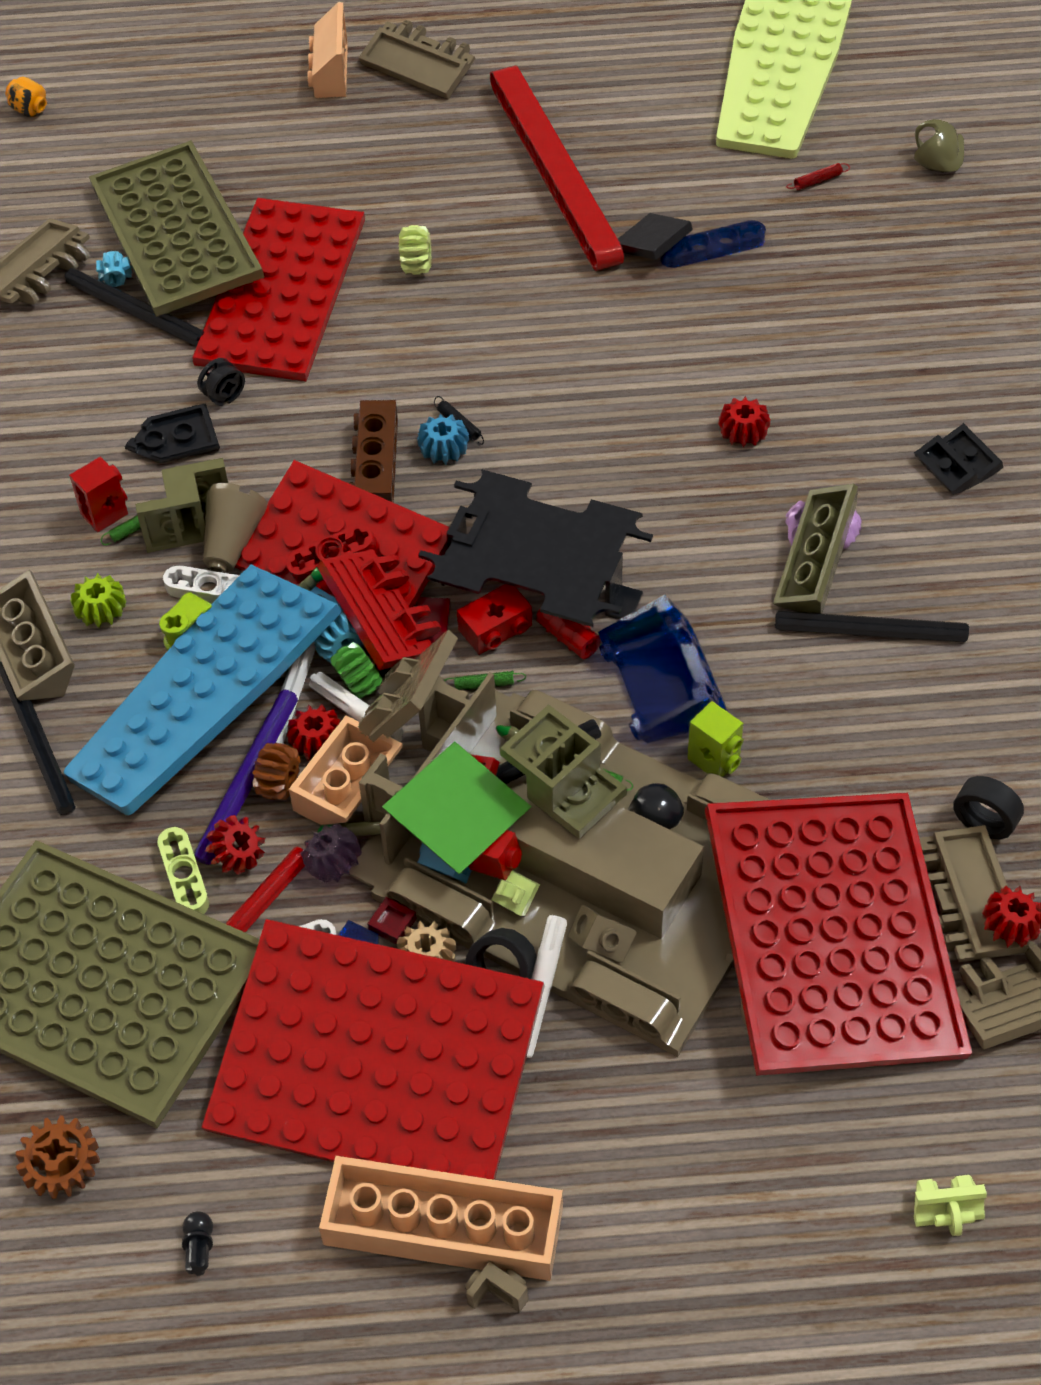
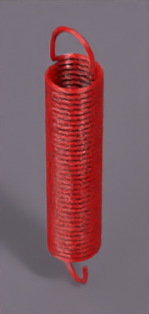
M836 163L795 178V187H788L792 183L786 187L788 189L796 188L801 190L846 172L843 171L842 164L847 165L849 169L850 166L846 163Z

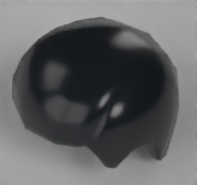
M652 783L641 787L628 810L632 812L634 810L636 814L667 829L676 827L684 815V807L678 794L667 785Z

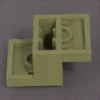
M223 458L161 470L167 498L135 504L147 553L204 542L205 520L203 513H205L208 489L210 490L213 484L228 483Z
M549 704L500 747V755L526 775L527 799L578 839L627 795V787L601 768V744Z

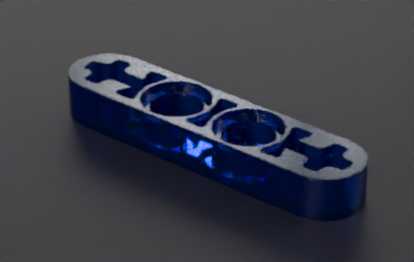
M751 220L687 235L660 257V261L666 267L677 268L755 249L764 244L766 228L763 223ZM722 238H729L733 240V242L722 243L719 240ZM704 245L707 248L703 250L694 249L693 246Z

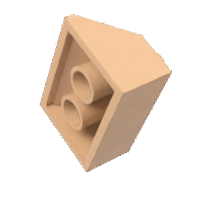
M338 2L314 25V36H309L310 52L313 53L308 54L309 69L311 70L308 71V86L313 87L315 98L346 97L348 41L343 2Z
M345 715L289 788L293 811L320 825L347 822L362 802L359 781L380 753L387 757V764L389 766L402 749V743L391 737L387 738L383 734L373 742L367 735L361 734L362 732L358 728V721Z

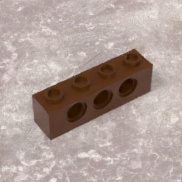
M360 400L359 413H354V431H358V436H352L353 454H356V459H351V477H355V482H350L349 484L394 503L398 434L396 400Z

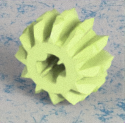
M418 225L403 227L399 233V253L402 270L405 274L412 273V275L428 273L432 266V249L428 229L426 226Z

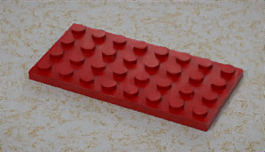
M257 198L243 235L262 267L264 278L217 295L204 327V334L200 337L192 357L194 365L205 367L214 359L225 358L243 373L306 382L365 222L364 212Z

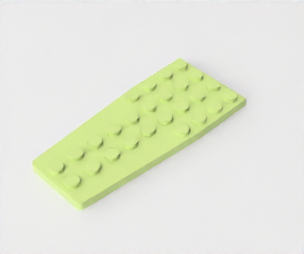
M745 0L733 41L716 137V145L718 147L790 159L797 157L837 60L852 0Z

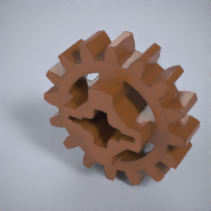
M63 1115L59 1116L57 1124H52L48 1118H45L44 1128L39 1129L34 1125L31 1126L30 1129L33 1136L31 1139L22 1137L20 1141L25 1150L16 1151L15 1154L18 1161L21 1162L16 1168L19 1175L24 1176L22 1180L28 1189L34 1186L36 1194L40 1197L48 1190L52 1199L57 1198L60 1190H64L68 1197L72 1196L71 1187L74 1185L84 1189L86 1186L83 1177L95 1176V1171L90 1164L100 1163V1158L97 1152H95L99 1146L95 1137L91 1138L93 1135L88 1126L81 1128L77 1118H74L68 1125ZM69 1138L79 1142L81 1147H78L76 1143H70ZM34 1167H38L39 1170H45L46 1177L35 1171Z

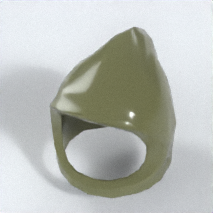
M933 119L921 123L916 128L914 134L918 149L915 152L914 159L921 166L928 170L941 172L957 171L962 166L964 160V138L961 134L957 135L954 126L948 122ZM924 127H933L935 134L923 143L919 139V132Z

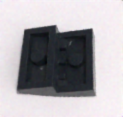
M964 423L943 439L937 435L914 452L918 460L953 495L983 482L1003 468V461Z

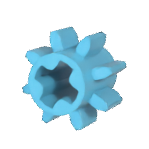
M118 251L103 253V261H96V271L98 272L99 280H104L106 284L112 287L124 285L125 277H132L129 258L124 257Z

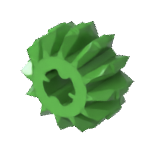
M352 642L337 650V653L331 657V664L350 692L361 699L376 691V688L382 683V677L363 649L357 643Z

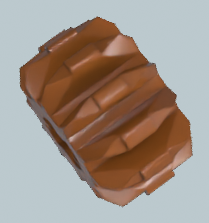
M266 743L263 749L259 751L258 759L254 761L255 769L252 772L254 775L252 785L257 795L271 800H286L290 796L289 788L300 772L299 763L301 760L297 749L281 743Z

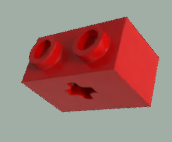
M100 456L69 475L80 514L97 533L128 515L125 503L128 497L121 487L120 481L123 479L115 465L109 466Z
M504 584L458 609V630L478 655L487 650L497 648L507 639L527 631L532 626V606L516 587Z

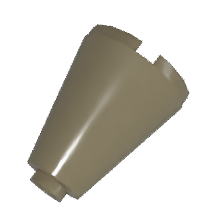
M230 483L213 484L210 490L208 489L206 494L203 562L207 565L208 570L226 573L234 569L243 548L248 544L267 509V501L257 492L250 489L248 495L239 491L240 485Z

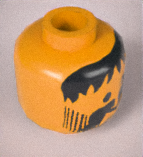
M22 76L13 79L6 88L5 95L8 105L24 116L32 117L37 113H41L47 105L44 87L28 77Z

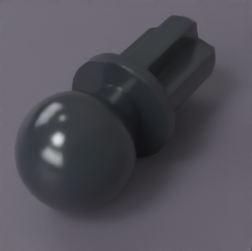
M195 1211L190 1213L183 1222L182 1228L185 1236L182 1239V1248L186 1251L185 1269L187 1273L201 1276L209 1266V1251L213 1247V1239L210 1236L213 1231V1222L208 1214Z

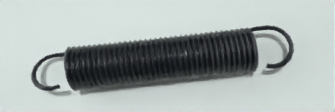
M435 397L434 405L445 418L453 414L455 420L463 421L469 433V439L475 441L481 436L483 443L479 444H484L481 430L451 404L444 401L442 397ZM439 397L442 401L436 406L435 400Z

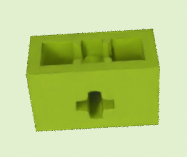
M711 701L690 721L687 759L707 774H716L724 777L727 773L732 774L742 760L740 753L744 741L742 738L744 723Z

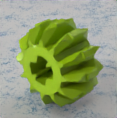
M97 573L94 579H89L85 576L84 584H75V592L71 594L70 601L73 606L74 615L78 619H82L86 626L95 622V625L100 628L102 622L107 621L112 625L113 617H122V609L126 607V598L122 585L119 581L115 582L111 575L102 579Z

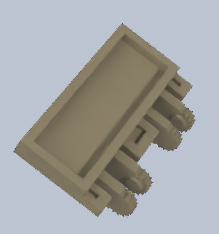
M405 19L398 29L395 24L388 21L383 28L379 27L359 56L360 63L445 99L450 98L475 61V56L469 54V44L461 43L452 55L456 46L454 38H447L441 46L440 42L425 36L426 28L419 25L412 32L413 23Z
M49 218L0 259V300L10 304L19 300L34 305L39 301L38 295L35 292L47 294L51 290L49 282L42 277H45L55 267L64 270L76 269L78 264L75 259L86 261L90 257V252L83 245L90 239L89 234L80 231L78 226Z
M449 629L416 659L403 657L390 671L388 670L384 682L382 681L378 691L381 696L367 708L364 718L362 717L358 724L359 731L362 732L361 734L367 735L373 742L382 734L389 738L422 709L458 639Z
M986 826L934 832L933 836L919 838L923 854L936 852L924 855L927 871L937 870V873H930L928 875L941 914L957 912L939 916L942 932L958 930L956 934L944 935L947 952L955 951L958 963L979 960L985 957L992 958L1026 953L1030 946L1029 942L1021 948L1014 941L1007 948L1004 939L1000 938L993 941L994 931L984 930L986 919L982 917V911L985 905L988 904L989 896L994 891L999 893L1005 885L1007 886Z
M1029 942L1030 946L1025 954L1037 973L1033 971L1028 963L1001 972L990 957L980 959V968L987 981L982 982L970 964L960 966L959 970L962 980L972 994L970 996L963 985L956 987L964 1021L983 1050L1041 1030V949L1035 942Z

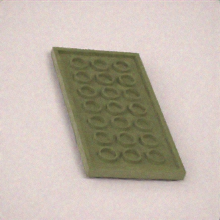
M192 140L89 176L95 194L126 257L129 258L130 265L156 317L264 278L261 265Z

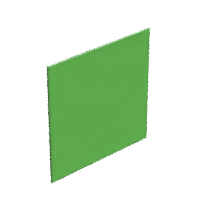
M455 741L382 806L384 810L458 874L462 873L532 807Z

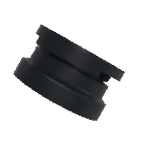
M217 358L209 362L202 369L198 377L197 386L215 405L223 406L224 402L227 401L230 404L240 395L245 385V376L227 359Z

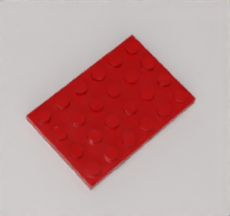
M293 460L268 501L267 509L248 544L243 548L235 568L245 571L252 564L298 586L302 581L294 579L286 566L287 557L292 551L351 526L364 524L370 527L376 538V547L374 549L376 555L382 557L395 554L400 560L399 565L395 569L386 571L385 574L401 570L407 571L410 577L405 584L392 589L398 588L407 605L411 608L415 606L429 581L427 576L431 575L435 570L432 562L418 558V554L422 550L440 556L444 555L448 549L447 532L450 527ZM363 536L357 537V543L363 545L365 543ZM343 542L346 551H350L347 542ZM336 546L328 547L324 551L323 557L325 559L336 557L340 549ZM314 554L313 557L315 559L316 564H319L320 561L317 555ZM304 560L298 562L300 570L306 568ZM325 580L320 581L316 585V587L334 597Z

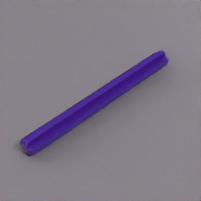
M286 689L280 691L194 852L195 859L198 862L210 865L215 857L214 853L205 851L206 847L212 844L206 838L207 834L215 830L214 824L219 820L226 822V818L230 815L237 816L253 786L254 775L252 772L255 769L254 761H257L259 751L263 749L266 743H276L298 702L297 695L294 692Z

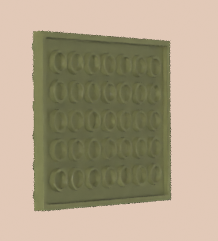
M35 840L0 888V1053L154 1128H158L241 1000L259 938Z

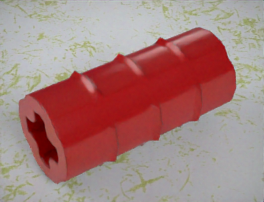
M539 609L536 621L546 629V632L554 635L557 641L565 644L569 651H573L582 659H587L599 648L601 637L591 629V626L540 612Z

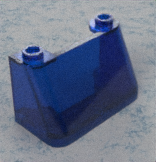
M666 594L598 632L602 641V645L599 646L600 652L608 663L612 661L619 668L636 711L631 715L632 722L629 723V727L638 741L642 739L646 743H651L689 733L690 721L711 701L728 712L692 625Z

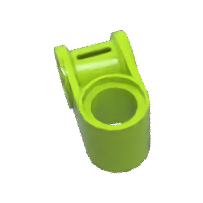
M191 592L183 595L179 602L160 619V629L165 634L163 640L165 649L169 650L175 640L194 624L201 614L207 612L212 607L211 603Z

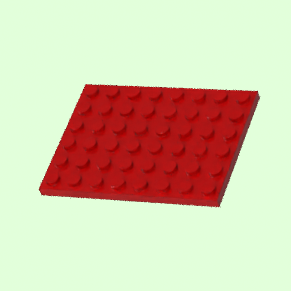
M908 792L707 804L705 815L756 1076L968 1059L972 1055Z
M266 919L201 1128L207 1132L333 1163L336 1156L495 1180L545 987L544 982Z

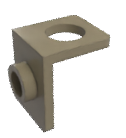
M582 905L568 936L585 949L615 961L623 962L637 932L631 927L601 916L588 906ZM587 917L586 927L584 931L580 934L581 925L584 919Z

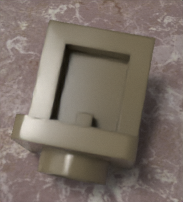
M489 1261L482 1271L477 1269L466 1284L468 1305L475 1309L489 1291L520 1313L529 1301L528 1288L525 1286L526 1281L513 1270L507 1269L504 1272Z

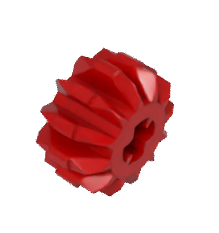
M745 396L742 401L733 398L730 404H724L722 413L719 416L718 425L720 426L723 438L729 439L731 445L739 442L744 448L747 443L756 446L759 440H765L771 419L769 418L770 414H768L766 405H759L758 399L748 401Z
M308 704L306 712L296 710L295 719L289 720L287 725L288 743L297 749L298 755L304 754L305 758L309 761L315 756L341 721L337 718L334 709L326 711V708L321 704L316 710Z
M230 815L226 818V822L224 820L216 822L214 824L215 830L210 831L206 837L212 844L208 845L205 851L214 853L216 856L212 859L211 864L216 865L221 862L222 873H228L233 869L236 875L245 872V868L251 870L256 867V859L262 858L265 853L259 846L265 843L266 838L257 837L255 834L260 826L255 825L250 828L249 817H243L238 821L235 815ZM234 841L239 845L237 848H234L232 845Z
M1005 885L999 893L994 891L989 896L988 904L985 905L982 911V917L986 919L984 930L994 931L993 941L1002 938L1005 940L1007 948L1015 941L1022 948L1024 945H1027L1028 941L1033 942L1038 938L1041 933V903L1033 902L1035 898L1034 892L1028 895L1023 894L1021 886L1017 887L1013 892Z

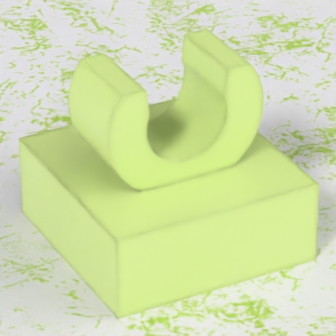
M512 870L506 881L500 880L491 900L520 916H525L540 884Z

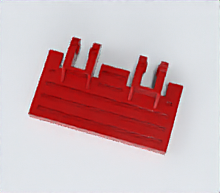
M371 549L322 559L317 569L379 670L393 667L403 657L416 659L432 644L429 639L417 642L418 640L433 637L441 629L438 621L416 624V622L423 621L431 615L428 605L409 608L398 588L392 589L405 584L410 577L407 571L401 570L385 574L386 571L395 569L399 565L400 560L397 555L378 557L375 551Z

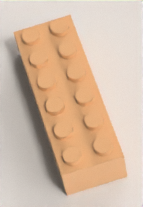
M336 1156L319 1230L323 1245L480 1270H483L490 1261L504 1272L510 1269L522 1277L551 1281L563 1211V1190Z

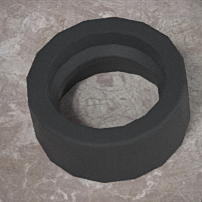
M975 776L969 778L964 783L953 801V810L957 818L967 828L985 825L990 839L1000 840L1008 838L1014 832L1024 814V805L1012 788L1001 781L986 776ZM980 803L985 804V805L991 807V808L994 809L997 813H995V812H993V811H990L989 809H987V808H985L984 806H982Z
M506 928L491 930L471 945L466 955L467 965L486 969L484 963L486 949L492 945H502L509 949L517 958L520 967L519 976L529 979L532 977L537 958L533 945L524 935L513 929Z

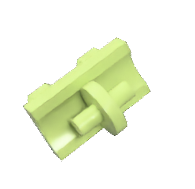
M970 1175L956 1176L951 1180V1188L938 1189L937 1182L932 1179L918 1180L914 1205L916 1227L935 1225L936 1227L949 1226L952 1236H961L962 1224L974 1223L975 1220L985 1219L984 1201L987 1197V1192L984 1184L976 1185Z

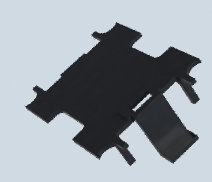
M481 469V478L474 483H464L456 480L454 488L474 493V499L468 508L460 506L447 532L448 549L444 555L440 556L420 550L418 558L428 560L435 566L434 572L427 576V580L441 583L442 586L448 585L476 594H480L484 584L491 580L539 593L545 597L540 612L594 627L593 618L601 612H605V616L626 622L633 619L643 591L622 585L623 553L620 552L626 536L648 542L652 541L653 534L642 532L636 527V521L643 517V513L592 499L584 512L563 509L529 499L527 495L532 487V483ZM477 517L469 534H467L466 518L472 519ZM605 585V602L598 601Z

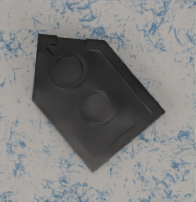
M206 403L147 417L141 425L142 429L135 438L132 437L125 445L126 450L159 463L220 449Z

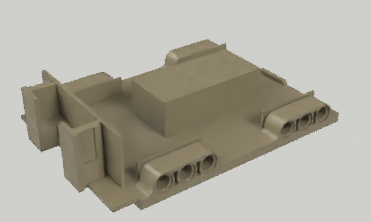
M489 672L470 700L468 692L460 691L447 685L444 678L438 676L422 709L419 711L422 747L431 753L414 777L454 741L469 754L494 757L500 762L499 765L506 762L507 760L500 755V747L507 740L498 734L496 727L498 725L513 726L520 730L549 704L577 726L590 719H594L601 731V737L596 739L601 744V768L621 776L623 775L621 783L627 789L632 787V783L633 788L627 790V795L578 839L527 799L526 775L506 784L532 806L508 829L516 833L522 851L521 861L518 867L513 870L540 884L526 915L520 916L491 900L501 879L472 870L467 883H464L417 863L420 858L422 842L382 808L403 787L390 781L387 757L380 753L359 781L365 822L381 821L379 823L381 835H372L346 870V874L373 887L371 891L372 899L382 903L388 897L415 911L416 922L419 923L421 921L424 926L429 927L435 920L439 930L447 927L450 931V938L468 949L489 931L506 928L513 929L524 935L533 945L537 955L548 916L555 915L566 919L567 926L550 991L678 1057L734 962L705 808L709 803L763 801L770 799L716 774L709 773L705 775L703 780H698L621 744L615 740L611 728L604 721L541 691L531 690L526 697L516 693L509 697L495 690L494 674ZM652 783L665 784L678 794L684 807V815L676 827L667 829L636 814L634 810L633 812L628 810L634 796L641 787ZM582 905L588 906L601 916L636 930V936L623 962L615 961L585 949L568 936ZM587 917L584 919L581 925L580 934L584 931L586 927ZM497 944L486 949L484 957L519 974L520 967L517 958L509 949Z

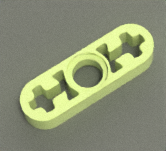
M167 828L161 832L157 843L177 903L205 914L209 907V900L188 835L181 828ZM176 840L181 855L174 857L170 842ZM188 866L193 869L191 875L187 878L179 879L174 876V872L179 867ZM192 888L196 904L190 905L185 890Z

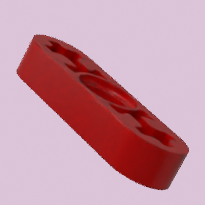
M357 524L296 549L287 557V569L294 579L303 581L319 565L316 564L313 555L316 554L319 561L325 559L323 553L328 547H338L340 551L337 556L374 550L376 538L372 530L367 525ZM363 536L365 543L359 545L357 537ZM343 542H347L350 551H346ZM301 560L305 561L306 568L303 570L299 569L298 562Z

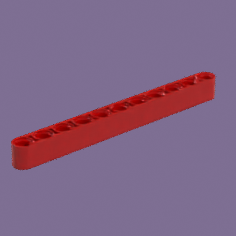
M514 65L492 71L490 73V80L496 97L593 270L599 271L622 264L624 260L623 251L617 237L519 67Z

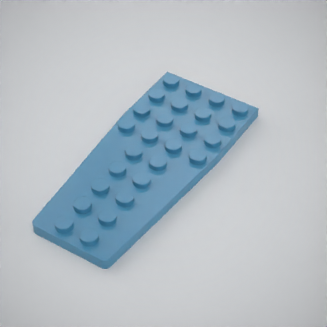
M251 564L211 604L212 607L207 612L201 614L196 622L175 640L172 647L66 766L64 774L71 783L125 815L133 814L297 660L341 613L337 603Z

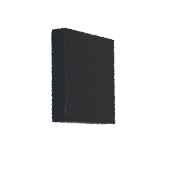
M649 213L620 236L618 241L623 253L657 260L689 234L693 228L688 220Z

